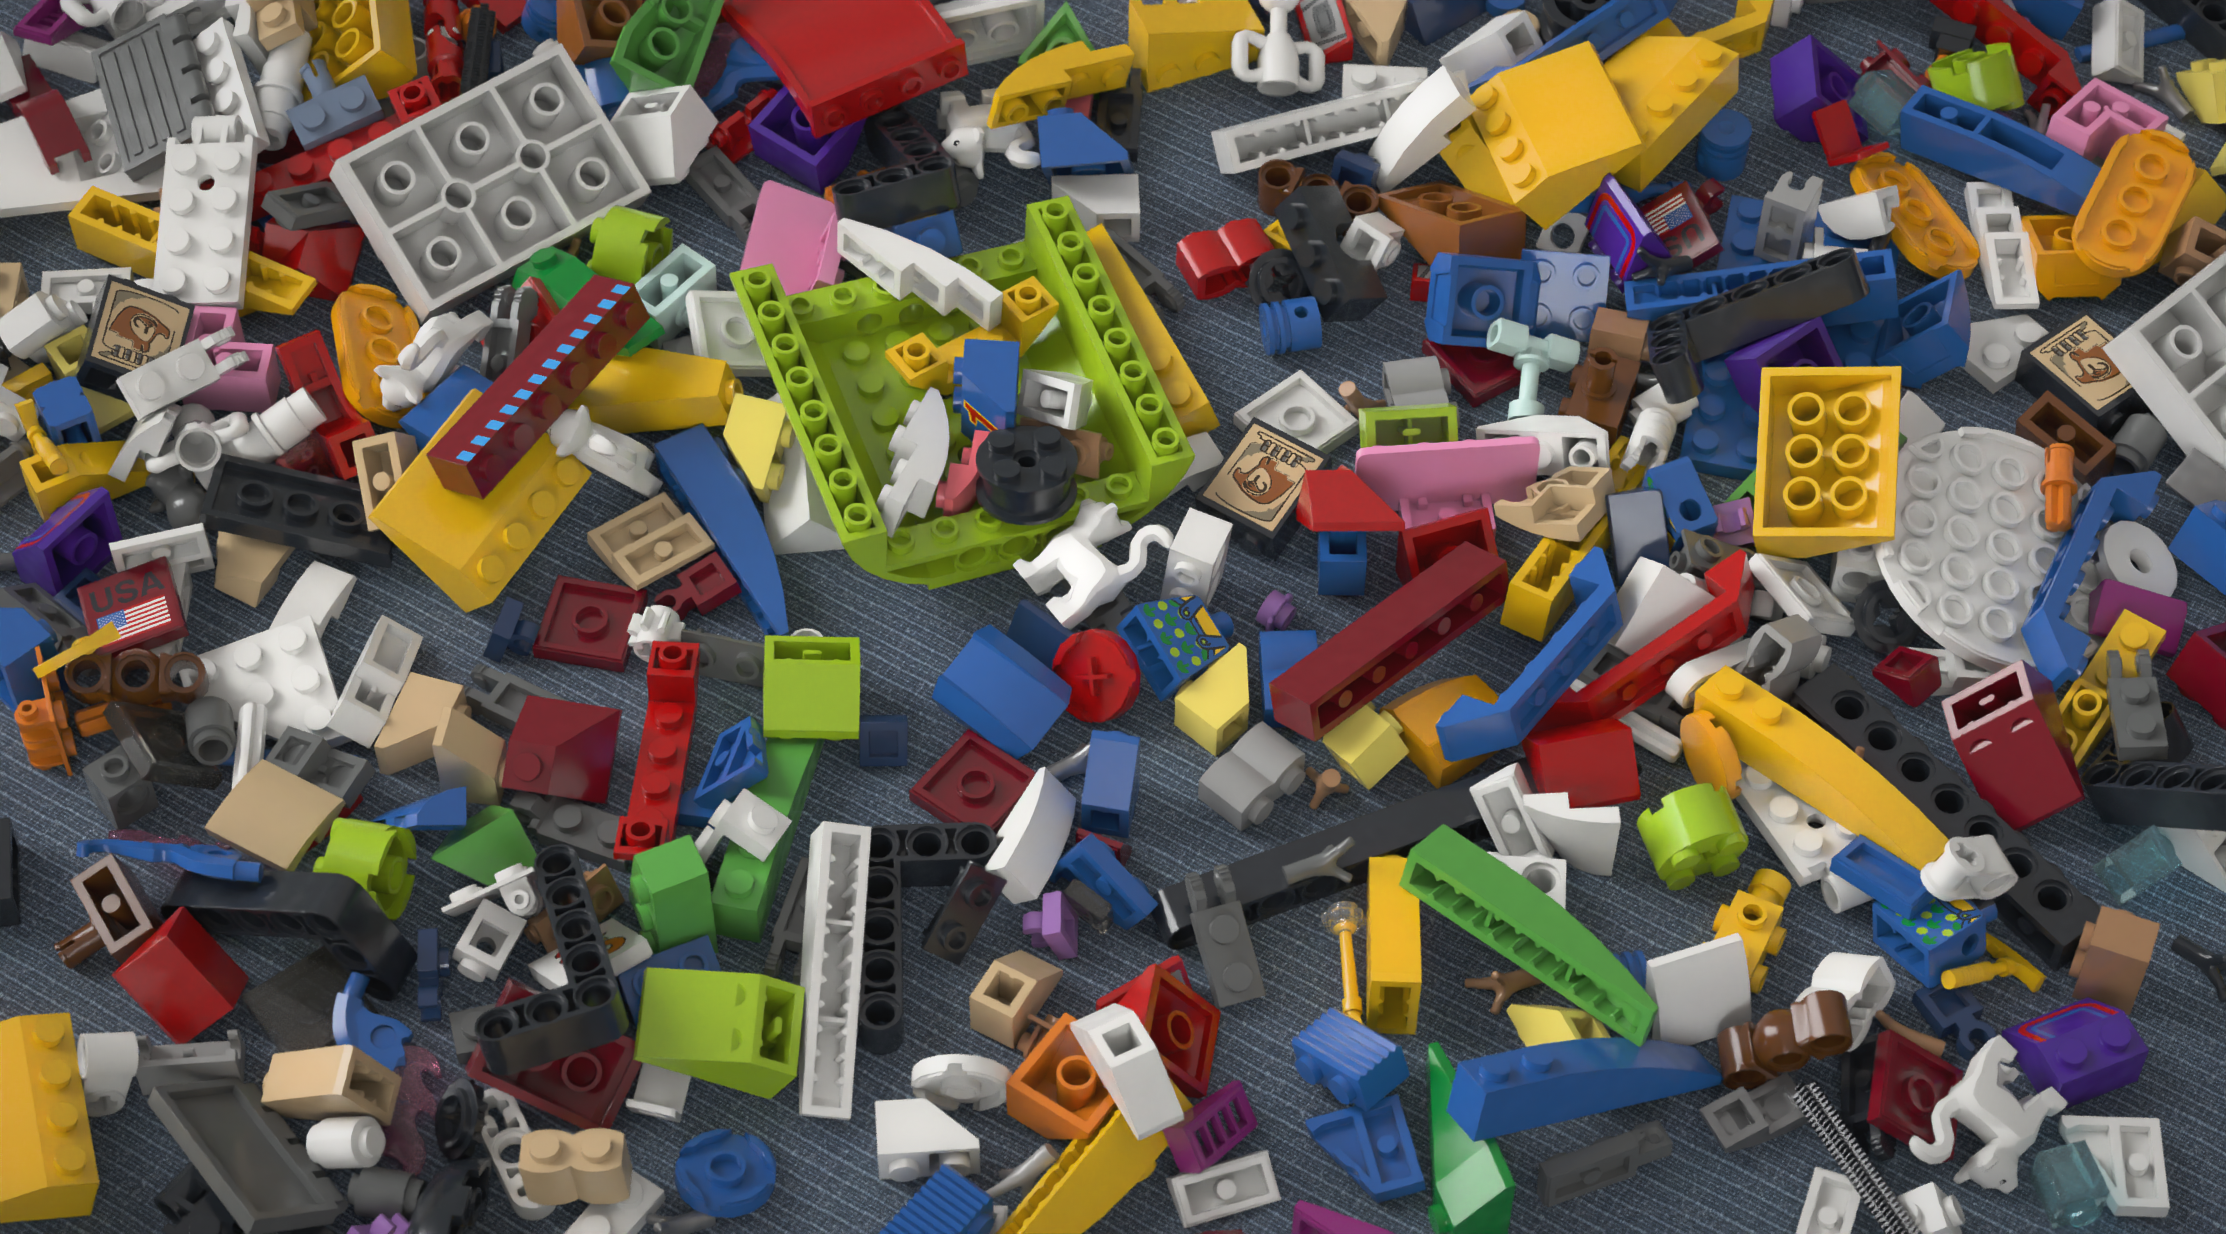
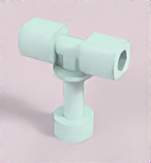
M1501 317L1490 325L1487 333V349L1514 357V367L1522 371L1519 399L1509 403L1507 420L1544 415V405L1536 401L1539 373L1545 372L1549 368L1564 373L1573 369L1578 363L1580 355V343L1578 341L1553 333L1541 339L1529 335V327L1527 325Z

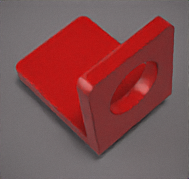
M1846 100L1837 101L1812 113V118L1829 167L1860 161L1890 148L1888 141L1862 147Z

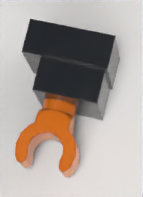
M1936 16L1928 48L1935 50L1933 62L1954 53L1972 49L1977 26ZM1926 70L1924 76L1930 81L1928 70Z

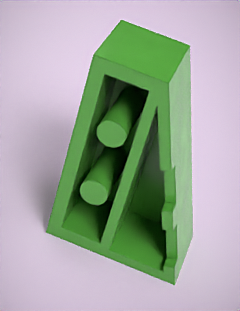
M690 834L634 855L628 899L642 930L638 931V934L647 939L653 952L652 955L706 935L709 936L715 954L718 953L709 874Z

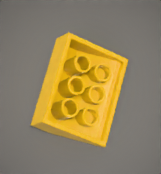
M314 0L318 27L308 31L312 37V46L307 62L315 77L318 76L312 60L323 59L327 64L336 87L365 74L376 99L380 100L389 96L387 91L411 82L418 75L409 0ZM305 81L302 89L304 102L313 98Z
M1638 36L1619 49L1604 66L1647 148L1613 175L1619 183L1641 193L1738 92L1739 53L1704 37Z
M1589 41L1497 73L1470 96L1477 108L1472 113V116L1514 204L1544 230L1551 227L1600 186L1603 177L1609 173L1614 175L1647 148L1594 45Z
M1901 366L1762 368L1753 539L1758 554L1784 558H1808L1895 540Z
M475 388L469 391L368 516L465 613L493 603L592 475L573 454L565 457L557 456V448L551 443L549 434L545 432L484 499L444 489L426 454L483 394Z
M70 1013L22 1015L1 1021L0 1223L91 1216L99 1186V1178L82 1080L79 1073Z

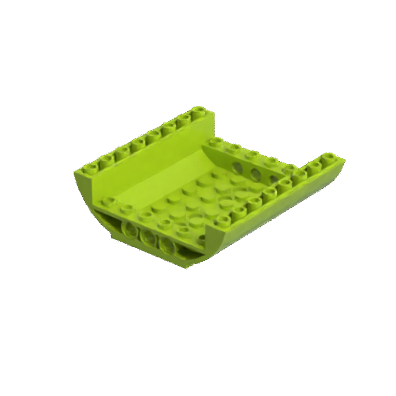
M1068 195L1027 205L1024 241L948 258L969 269L1000 292L1034 276L1059 303L1058 312L1019 359L1018 401L1023 369L1066 372L1093 380L1092 404L1088 411L1087 424L1078 429L1101 433L1103 437L1107 438L1109 443L1114 445L1113 457L1110 461L1104 460L1100 464L1099 478L1097 479L1075 474L1077 498L1074 505L1060 518L1044 524L1016 525L1000 521L989 515L977 500L968 512L949 517L943 516V508H936L935 506L936 487L933 500L925 518L923 519L907 511L893 537L887 536L888 532L881 518V512L878 511L876 506L884 485L894 486V484L890 483L893 472L889 470L895 452L888 450L891 439L899 424L907 427L903 422L913 400L922 402L928 390L910 386L885 358V351L921 332L938 348L979 327L980 325L957 307L943 316L913 292L899 301L870 277L786 296L773 263L729 273L731 282L842 546L850 558L865 571L885 580L904 584L927 585L928 589L931 590L1014 569L1013 564L1017 560L1033 561L1046 548L1055 535L1072 526L1083 500L1092 499L1096 502H1104L1106 505L1112 502L1115 503L1118 508L1117 515L1119 519L1128 521L1132 525L1148 514L1171 493L1194 461L1195 454ZM954 393L951 394L950 398L943 399L949 422L950 439L946 464L940 478L942 481H947L950 463L961 464L960 459L962 458L963 447L972 448L973 443L961 432V414L953 413ZM1017 414L1016 426H1020L1021 417L1026 416Z

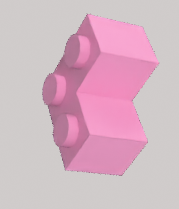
M2095 77L2052 115L2046 136L2071 149L2090 162L2097 156L2106 160L2110 150L2119 138L2128 133L2130 135L2140 133L2144 129L2164 131L2169 116Z
M195 305L185 344L197 338L201 341L209 335L231 326L236 334L231 338V341L222 346H216L206 351L214 366L236 352L245 351L250 360L220 376L221 378L216 383L182 399L183 404H201L209 410L263 413L276 403L281 382L274 345L245 343L236 307Z

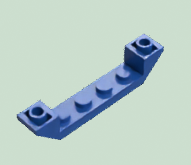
M1611 0L1512 67L1496 66L1468 85L1470 96L1497 73L1586 41L1594 45L1601 61H1603L1667 18L1678 0Z
M2156 471L2103 477L2079 500L2072 515L2071 528L2064 533L2021 628L2022 635L2037 670L2051 680L2054 692L2067 680L2075 682L2088 663V658L2083 655L2091 637L2064 620L2071 609V605L2066 603L2068 596H2072L2076 592L2086 574L2080 569L2083 563L2085 564L2090 560L2099 546L2100 540L2095 535L2097 531H2101L2109 520L2114 523L2121 520L2135 521L2139 516L2146 519L2151 514L2160 498L2155 491L2162 475Z
M1594 546L1584 559L1575 565L1569 574L1577 611L1552 636L1550 642L1536 658L1527 664L1521 675L1499 696L1497 702L1493 705L1462 694L1454 705L1441 716L1435 726L1445 760L1455 762L1519 745L1623 626L1616 590L1602 548Z

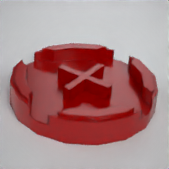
M1094 628L1072 634L1059 646L1053 659L1052 671H1056V674L1072 687L1069 704L1065 710L1080 721L1101 723L1120 718L1133 706L1139 694L1141 672L1137 657L1126 640L1112 631Z

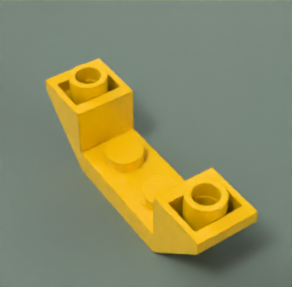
M1738 0L1735 18L1706 31H1699L1690 37H1704L1739 53V59L1760 52L1772 19L1774 0ZM1669 17L1640 35L1684 37Z
M1032 276L1002 291L1001 323L989 332L982 326H979L938 348L921 332L886 350L885 358L910 386L929 390L931 386L939 390L940 394L948 396L954 393V386L962 387L961 384H953L955 357L964 356L965 339L1020 342V359L1058 312L1059 303Z

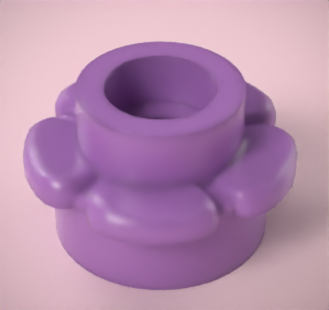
M1275 589L1267 596L1256 616V621L1265 626V631H1274L1275 628L1284 631L1289 626L1297 611V608L1291 605L1293 595L1287 593L1285 596Z

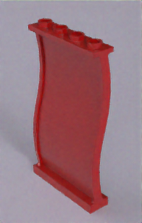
M724 0L720 11L732 28L760 54L778 75L809 121L812 135L815 139L968 75L965 42L962 38L956 39L944 19L929 0Z

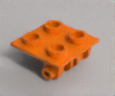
M40 646L35 647L38 665L44 662ZM54 670L41 677L45 698L22 701L15 710L14 717L18 724L23 744L27 750L30 764L40 770H49L54 766L64 764L69 777L73 776L69 757L78 755L72 729L68 725L67 718H70L65 694L61 690L57 670Z

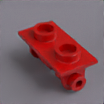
M771 88L769 90L762 89L758 92V96L745 105V110L742 112L737 111L722 124L715 126L704 148L709 150L717 146L734 165L754 150L748 125L773 99L778 91Z

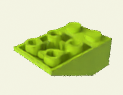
M647 967L644 970L634 1060L771 1099L797 1077L805 987L762 974Z

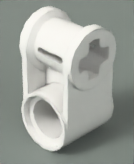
M1988 834L1979 837L1956 836L1951 838L1945 845L1944 854L1936 862L1927 863L1920 872V878L1926 889L1936 898L1949 902L1962 899H1993L2007 892L2018 880L2017 874L1993 835Z
M134 1032L81 1034L78 1041L77 1061L87 1114L90 1117H101L116 1113L124 1106L132 1078L137 1073L138 1043Z

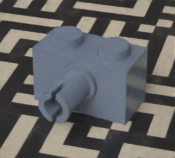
M323 59L312 60L318 73L316 77L308 62L300 69V75L304 78L313 98L286 110L305 151L385 118L365 74L336 87L327 64Z

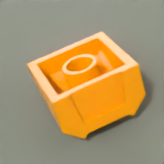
M2020 216L2023 232H2028L2037 289L2048 301H2051L2054 297H2099L2103 300L2121 285L2122 278L2099 274L2086 266L2077 256L2072 244V229L2077 216Z
M1477 675L1446 678L1425 684L1380 708L1379 714L1383 710L1387 711L1402 726L1404 731L1399 736L1410 751L1406 756L1427 776V780L1437 789L1452 784L1500 751L1497 750L1455 762L1445 760L1435 725L1462 694L1493 705L1499 698Z

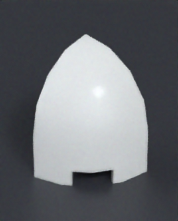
M1897 185L1823 203L1818 206V211L1823 222L1835 234L1846 239L1864 240L1886 235L1895 226V223L1891 222L1890 219L1892 208L1899 207Z

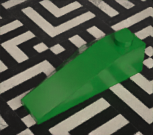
M551 246L538 250L531 256L528 262L517 268L512 287L517 290L529 276L539 278L560 310H562L594 274H598L575 256ZM650 316V319L617 355L631 357L665 334L663 326Z
M1439 1042L1428 1044L1425 1073L1432 1205L1428 1206V1216L1435 1234H1508L1516 1187L1495 1138L1473 1142L1446 1111L1456 1071Z

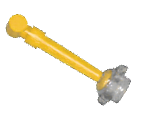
M1341 901L1330 905L1328 912L1322 914L1320 918L1325 925L1326 931L1332 932L1339 936L1344 993V998L1342 999L1343 1013L1363 1024L1361 1020V1015L1363 1014L1362 999L1358 994L1352 935L1360 928L1366 926L1367 918L1363 914L1362 908H1357L1355 903Z

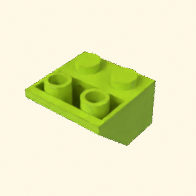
M1450 403L1358 409L1360 448L1377 445L1395 446L1422 442L1458 441L1457 406Z
M765 635L763 737L782 739L823 738L832 741L859 739V637Z

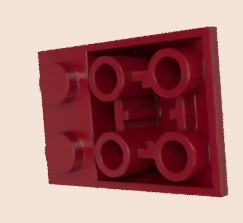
M2021 659L1941 701L1952 742L1980 799L1988 801L1994 807L1997 815L2014 831L2020 832L2085 799L2052 682L2027 662Z

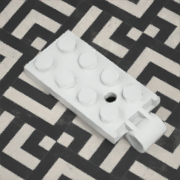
M240 115L196 116L193 118L191 126L193 144H179L176 137H167L153 290L162 294L173 295L181 301L192 305L243 309L258 144L254 134L245 135L244 138V125ZM205 180H215L214 186L211 189H200V185Z
M1740 760L1742 779L1736 782V786L1742 788V791L1736 800L1797 884L1801 887L1821 879L1823 897L1828 907L1836 914L1873 900L1874 898L1829 870L1831 859L1858 836ZM1818 822L1825 826L1822 828H1812L1807 823Z

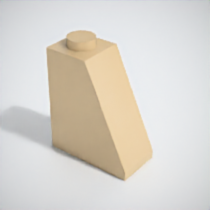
M339 1045L273 1054L269 1071L263 1080L261 1103L285 1118L322 1121L326 1118L370 1116L379 1125L390 1126L402 1077L354 1045Z

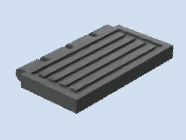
M163 13L91 52L123 169L133 182L165 165L167 137H176L179 144H193L191 136L193 118L196 116H216L213 104L210 101L211 98L206 81L201 71L195 45L192 42L193 39L186 16L183 14H174L168 18Z
M237 1077L153 1087L147 1102L246 1234H266L333 1224L336 1216L342 1214L347 1209L348 1201L331 1179L325 1177V1172L320 1165L310 1159L306 1147L303 1144H299V1138L281 1115L261 1103L263 1092L256 1083L243 1084Z

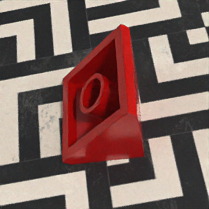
M1488 508L1476 509L1405 529V531H1399L1395 571L1402 586L1465 541L1498 556Z
M1613 717L1531 732L1521 741L1539 794L1568 793L1570 809L1597 808L1640 800L1641 792L1632 728Z
M184 906L178 908L111 975L175 1044H186L235 1007L249 979L245 972Z

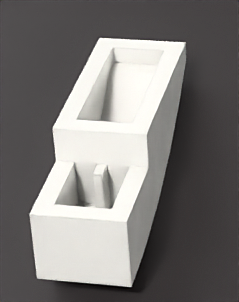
M1444 65L1427 78L1401 104L1388 120L1368 153L1369 156L1376 158V163L1381 165L1376 184L1382 193L1389 192L1452 142L1447 132L1477 110L1462 81Z
M381 615L345 685L327 726L370 748L386 723L394 701L405 684L423 636Z
M1046 767L1039 768L997 833L996 837L999 846L985 866L987 871L1007 880L1002 893L1013 904L1038 898L1062 854L1075 814L1076 798Z

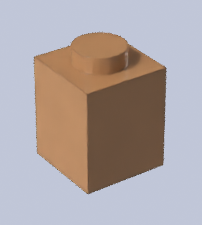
M1598 307L1591 328L1587 354L1589 349L1607 347L1612 349L1619 357L1638 362H1650L1647 327L1650 321L1627 318V312Z

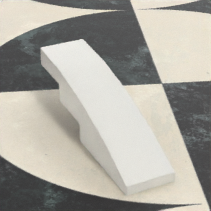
M1967 182L1964 195L1970 229L1979 245L1980 257L1978 258V263L1994 309H2038L2040 302L2028 232H2023L2019 206H2014L2012 192L1990 182Z
M843 218L838 222L837 252L899 301L913 292L943 316L957 307L988 332L1001 323L1003 293L969 269L926 246L887 230Z

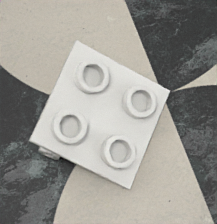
M522 863L508 867L494 875L497 883L483 889L482 886L477 887L476 884H472L449 895L452 903L442 907L441 910L445 914L456 917L478 907L483 898L491 901L502 896L507 908L512 913L523 918L537 916L543 908V900L535 884V880L538 879L535 868H527V866H522Z

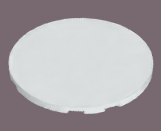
M1960 427L1958 431L1943 433L1936 431L1913 442L1898 456L1895 540L1873 544L1881 572L1893 595L1911 619L1937 643L1955 655L1995 672L2021 659L2037 670L2022 635L2021 628L2065 533L2060 531L2053 533L2046 528L2045 495L2040 491L2041 482L2045 479V449L2014 434L1983 427ZM2075 477L2074 481H2076L2078 489L2077 493L2072 496V515L2079 500L2091 489L2087 482L2082 485ZM2109 521L2101 531H2097L2096 538H2098L2101 532L2111 526ZM2098 550L2087 563H2083L2080 569L2086 574L2076 592L2072 596H2068L2066 603L2071 605V609L2064 620L2091 637L2083 655L2088 660L2097 653L2106 639L2088 633L2089 593L2103 581L2098 574L2095 564L2099 561Z

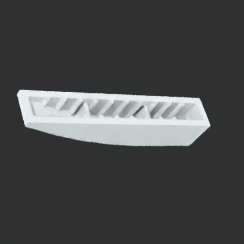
M1465 70L1452 72L1462 81L1470 96ZM1427 78L1211 131L1220 173L1235 174L1262 167L1264 163L1270 160H1289L1377 137L1401 104Z
M823 821L810 835L800 986L805 987L799 1047V1115L847 1121L851 1119L871 827Z

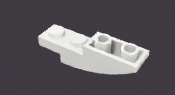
M931 386L922 402L913 400L903 422L907 427L898 425L888 447V450L895 452L889 468L893 472L890 483L894 484V486L884 485L876 506L878 511L881 512V518L888 532L887 536L893 537L907 511L923 519L925 518L946 464L950 439L949 422L940 392Z

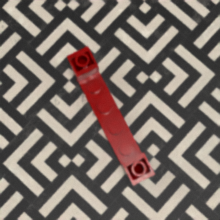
M1929 0L1951 19L1977 26L1975 38L1985 46L1996 43L2011 44L2018 72L2037 86L2026 102L2039 113L2042 104H2049L2051 108L2048 120H2051L2052 115L2082 89L2068 52L2002 0Z
M428 75L387 91L396 114L257 171L255 174L251 221L253 222L270 215L261 207L265 194L268 191L323 181L333 182L329 174L337 159L441 106L442 104ZM205 180L200 185V189H211L214 186L215 180Z
M1739 549L1704 573L1708 591L1716 597L1714 600L1590 682L1578 692L1569 686L1529 733L1611 717L1619 720L1664 690L1670 677L1683 664L1727 647L1747 633L1755 589L1746 552Z
M652 642L646 674L649 701L627 816H620L613 851L614 859L633 860L636 854L675 840L697 715L700 643Z

